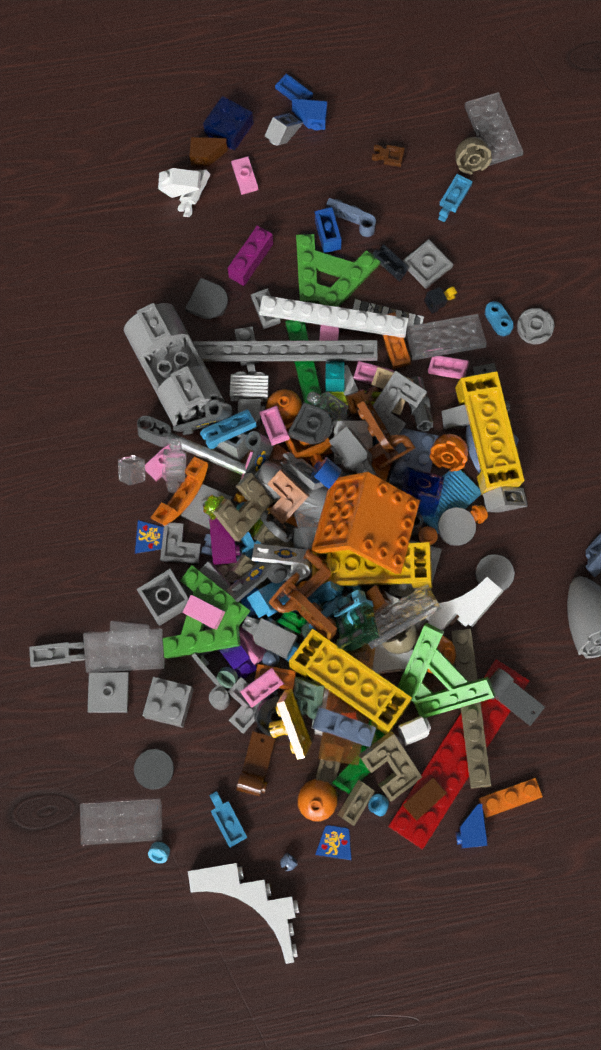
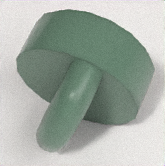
M223 667L217 675V680L225 688H232L238 680V675L234 669Z

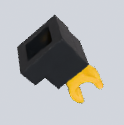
M439 287L428 291L424 302L431 314L444 307L447 300L454 299V294H457V291L454 287H451L443 292Z

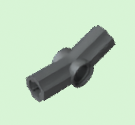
M411 377V379H414V383L425 389L422 377ZM425 395L417 408L409 403L411 415H414L417 430L422 432L429 431L433 427V420L430 413L428 396Z

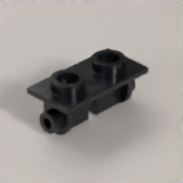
M385 244L382 245L380 250L376 249L373 252L374 259H378L380 264L400 282L410 267Z

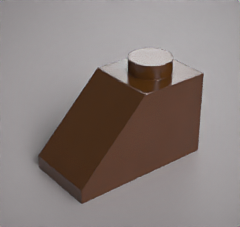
M191 137V166H210L228 151L227 138Z
M375 585L365 593L366 600L373 601V607L363 613L373 617L392 605L382 587Z

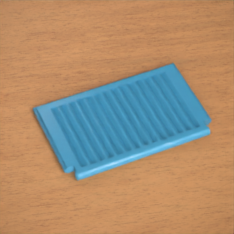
M449 470L418 498L420 502L417 513L422 515L423 522L427 526L433 527L437 534H439L437 525L441 515L448 509L455 507L466 509L481 495L480 488L462 470L453 472Z

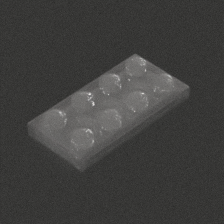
M499 92L465 102V109L477 137L486 141L491 150L492 160L489 166L523 155L522 147Z
M478 314L407 326L406 335L413 360L486 348V340Z
M427 584L424 587H419L407 597H402L390 607H385L373 617H368L360 626L369 646L373 649L442 608Z
M163 629L88 632L83 634L86 673L165 668Z
M161 799L80 804L81 845L162 841Z

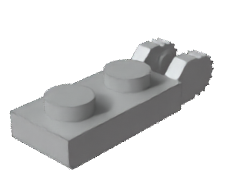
M66 642L29 647L31 667H40L86 660L85 654L70 656V649L85 648V643Z

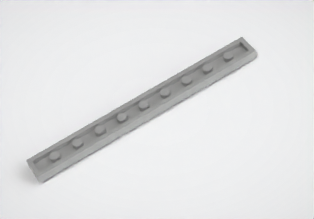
M377 340L193 341L203 362L377 361Z

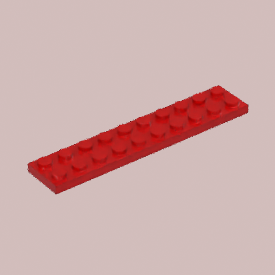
M495 659L484 678L488 677L490 679L494 672L500 668L513 678V682L523 690L529 683L528 679ZM497 699L481 701L486 747L489 746L510 713V710ZM462 713L423 771L422 778L416 782L403 804L432 778L444 789L446 794L417 821L402 804L388 826L422 850L469 777Z

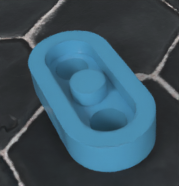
M496 301L488 303L485 308L487 320L498 335H509L513 329L512 319L502 304ZM492 308H496L498 311L494 312ZM501 323H506L507 326L504 327L501 325Z

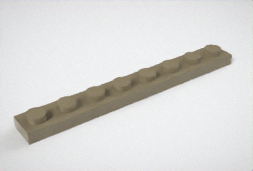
M471 629L451 631L452 641L456 649V669L469 682L478 680ZM481 702L461 707L471 789L492 786Z

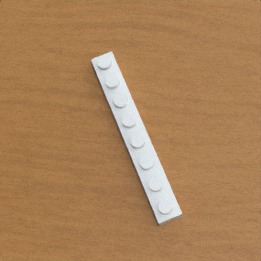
M265 295L262 296L259 314L263 316L405 338L408 318Z

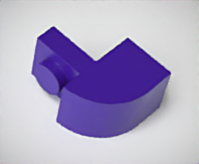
M242 646L219 650L232 669L236 671L239 678L245 679L257 670Z

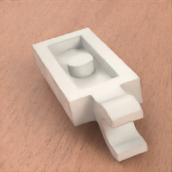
M194 170L201 173L200 189L183 194L179 199L182 203L178 206V211L185 210L184 217L192 215V204H196L210 176L207 170Z

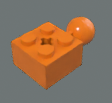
M293 422L288 425H285L287 433L289 432ZM291 437L285 441L289 451L295 458H302L308 464L312 463V467L318 461L322 462L323 457L332 454L331 443L328 438L317 444H308Z

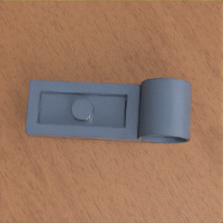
M328 199L326 208L332 207L335 216L358 224L359 232L362 236L370 237L375 233L376 219L373 215L363 212L357 206L344 204L341 200ZM365 224H370L371 226H370V227H365L364 225H365Z
M318 708L312 728L321 732L330 733L366 747L371 746L376 730L374 726L323 708Z

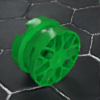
M293 612L282 613L281 618L277 619L276 622L301 634V628L303 625H306L307 620Z

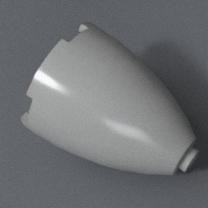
M579 576L572 580L568 592L567 612L569 627L578 654L584 655L585 658H595L601 656V586L586 577Z

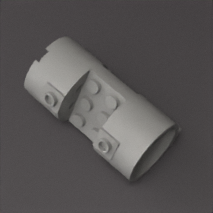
M152 303L138 310L137 314L126 323L124 333L173 426L205 418V407L211 400L225 402L172 304L161 303L155 305Z

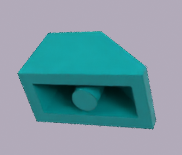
M326 361V392H344V361Z

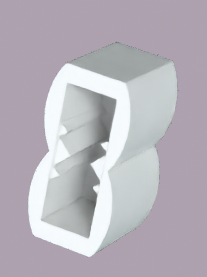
M419 716L399 725L397 729L404 745L407 746L428 737L431 727L427 718L423 719L422 716Z

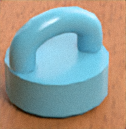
M154 842L149 849L148 856L156 863H164L169 857L170 848L165 843Z

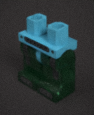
M361 590L352 592L353 601L347 597L339 599V609L333 611L334 617H337L336 625L340 634V639L337 640V647L339 649L352 652L379 637L372 608L373 601L366 600L365 592Z

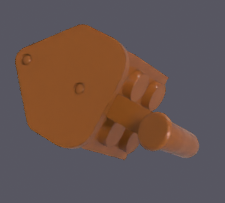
M370 400L357 404L359 416L362 420L366 419L369 424L367 426L368 431L372 436H376L379 441L377 445L368 449L372 454V460L383 453L388 459L387 462L380 465V468H384L415 449L408 436L400 434L390 435ZM402 442L406 450L398 454L396 445Z
M307 549L303 559L309 560L319 571L300 589L295 586L300 576L296 572L279 588L268 603L281 613L297 610L322 636L331 641L337 630L335 627L336 623L329 616L326 618L321 613L322 609L315 602L311 603L307 599L330 577L331 570L317 555L311 552L310 549ZM286 594L289 600L283 605L279 599Z

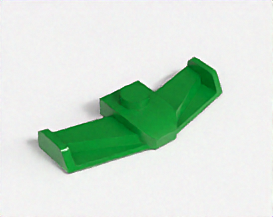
M377 728L375 730L371 745H373L375 742H377L379 739L385 736V734ZM354 743L346 757L352 762L331 784L349 794L357 781H362L370 773L358 756L369 747Z

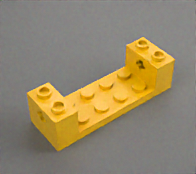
M498 372L460 378L455 389L459 405L465 404L481 469L477 476L481 495L498 487L518 488L524 482V477Z
M430 542L409 543L400 574H395L350 550L314 553L331 570L330 577L324 583L331 581L339 586L412 584L413 588H432ZM312 564L313 577L319 570Z
M314 629L310 631L289 660L290 668L304 678L309 676L323 685L326 689L371 719V725L385 735L393 729L412 699L408 694Z

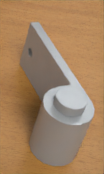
M194 653L192 655L193 659L216 685L209 694L210 703L215 709L224 710L230 704V696L206 667L209 665V662L204 656L201 655L199 659Z

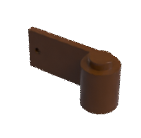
M252 731L243 770L238 780L237 791L259 797L261 793L265 794L268 785L265 778L275 738Z

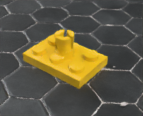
M291 688L283 692L276 705L277 714L282 719L270 722L269 728H273L270 730L273 738L284 734L289 736L291 741L290 749L298 760L305 758L312 742Z

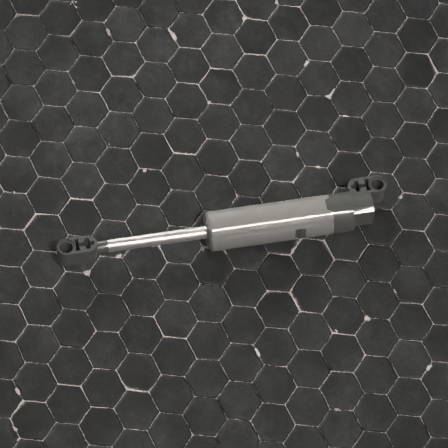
M141 416L137 420L139 437L160 447H166L171 444L240 475L246 472V464L171 433V427L162 421L150 416ZM270 461L263 463L259 471L256 472L255 477L274 503L281 497L267 483L282 469L310 495L295 512L319 522L328 488L323 486L312 490L287 470V468ZM419 513L416 514L414 523L417 526H413L411 536L418 535L421 530L423 517Z

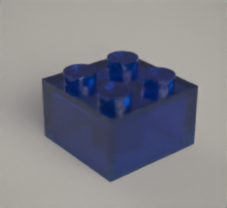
M222 96L203 123L205 135L211 138H227V146L235 150L253 125V114L248 109Z
M407 466L400 490L420 500L417 513L434 518L441 497L444 477Z

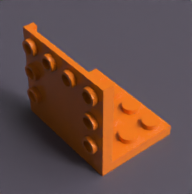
M370 472L339 477L327 491L311 551L320 554L350 550L395 574H400L420 500Z

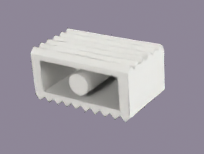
M245 372L231 374V401H238V399H261V402H267L269 391L268 375L262 372H256L254 375H247Z

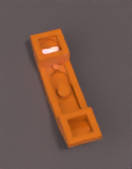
M194 456L184 470V473L188 476L167 505L161 502L151 516V519L163 526L175 520L197 495L204 481L208 463Z

